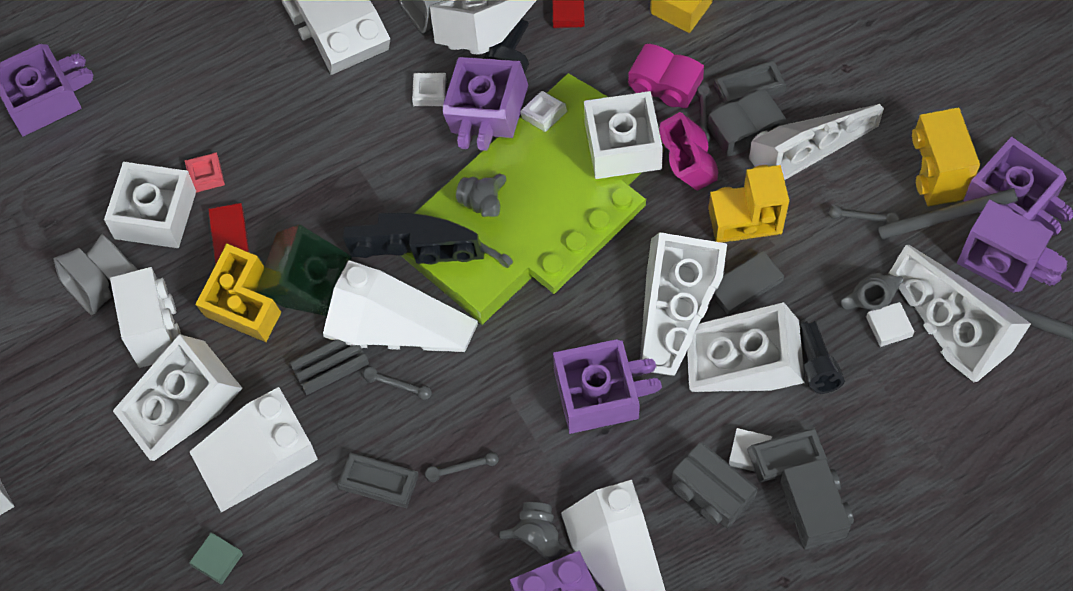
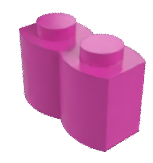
M645 44L629 71V86L636 93L651 91L653 97H659L670 107L688 108L703 80L704 65L690 57L674 55L663 47Z
M681 112L662 121L659 127L660 137L664 146L670 150L669 162L673 173L697 191L717 181V164L708 153V140L703 129Z

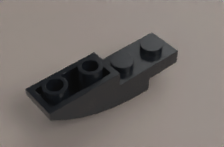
M379 213L378 224L344 227L343 239L351 257L400 256L406 253H413L417 264L424 263L429 265L438 262H469L471 260L484 259V251L477 233L454 222L433 216L412 213Z

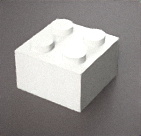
M651 91L584 101L585 127L595 179L662 169L663 147Z
M123 162L104 218L114 239L179 248L196 194V189L189 172L186 170Z
M152 267L110 278L121 338L139 368L153 365L177 336L181 335L177 323L174 324L172 314H176L173 297L171 294H168L164 279H157Z

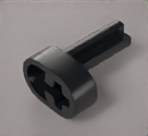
M522 17L501 43L489 47V51L486 52L483 59L520 61L525 74L529 61L524 54L515 49L528 27V21L523 20Z
M816 321L801 323V342L809 360L803 368L810 387L818 394L830 393L839 389L845 383L843 374L834 357L829 356Z

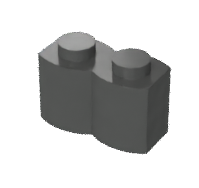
M764 89L749 91L738 102L717 105L709 114L707 128L726 157L749 149L752 140L763 131L769 132L778 126L785 125L786 118L768 91Z

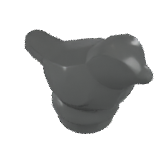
M498 174L493 178H483L481 180L476 177L462 178L456 190L458 203L464 204L467 208H472L476 213H481L483 217L498 216L500 214L498 191L505 184L506 176Z
M872 274L860 281L854 291L841 300V306L845 310L857 307L869 310L882 309L891 303L892 298L904 279L901 276L891 274Z
M523 503L522 511L519 513L521 521L513 528L499 532L500 539L521 540L537 550L541 557L546 560L553 561L566 550V547L559 543L557 528L552 524L554 515L551 514L552 506L546 503Z

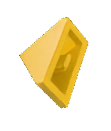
M650 0V11L652 15L690 33L713 0Z

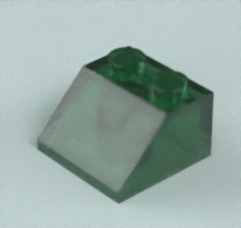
M298 224L276 233L256 292L273 299L275 303L282 307L327 316L334 287L348 261H351L352 257Z

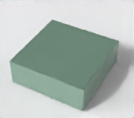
M210 533L189 563L193 568L222 585L243 553L225 540Z

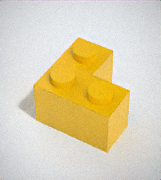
M960 108L919 115L916 128L912 130L913 145L915 149H920L922 155V168L919 175L916 176L918 193L924 195L927 206L964 200L971 180L977 174L980 163Z
M759 165L753 169H747L744 187H723L717 191L710 192L708 210L716 242L723 243L783 233L789 197L781 165Z
M226 244L195 304L206 318L264 342H267L281 314L273 299L255 292L266 271L258 256Z

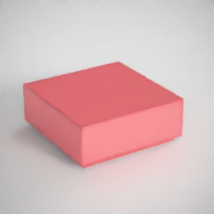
M217 152L185 160L186 169L189 172L196 193L225 185Z

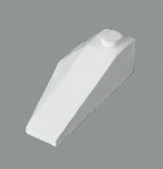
M877 104L781 125L769 132L763 131L751 142L749 160L755 167L759 165H781L783 177L786 180L879 127L884 108Z
M660 232L651 238L646 274L640 354L641 360L652 358L655 361L657 368L651 373L675 376L691 344L700 320L704 317L708 304L723 278L726 243Z
M905 245L889 272L891 275L903 277L904 280L900 284L899 290L909 305L915 307L925 322L923 326L927 332L933 334L943 349L941 353L945 359L973 382H978L1014 351L1031 323L1001 301L910 245Z
M348 261L334 287L323 336L334 341L337 339L344 341L349 346L360 345L361 348H367L368 345H388V349H400V346H416L427 351L465 352L476 330L478 321L380 270Z
M632 480L595 490L561 512L572 550L574 552L580 550L587 568L592 573V577L599 586L601 585L604 591H665L644 515Z

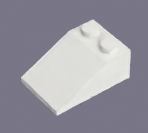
M295 0L331 75L389 50L390 37L370 0Z
M445 0L430 6L434 41L436 44L447 45L451 50L467 49L472 54L486 53L489 51V47L501 43L536 0Z
M784 302L700 323L687 350L689 389L692 392L772 391L805 383L799 320Z
M179 334L116 406L113 412L149 460L155 461L218 416L242 390V387L205 341Z
M279 387L247 403L190 451L221 512L318 460L308 437Z

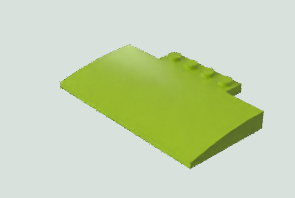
M569 73L547 92L550 96L565 103L567 112L554 125L544 132L522 119L521 116L518 119L513 138H496L489 145L487 151L483 150L414 213L441 218L464 226L477 233L480 242L500 254L508 255L512 259L513 263L509 268H506L497 259L485 252L484 259L471 260L469 262H438L432 265L417 264L413 253L400 255L482 325L532 277L555 294L646 206V199L629 186L642 172L595 179L585 127L584 101L607 98V96ZM662 142V147H663L662 153H663V152H664V149H665V146H664V144H663V142ZM498 174L506 176L505 184L498 191V199L500 201V214L498 216L483 217L481 213H476L472 208H467L464 204L458 203L456 190L462 178L476 177L481 180L483 178H493Z

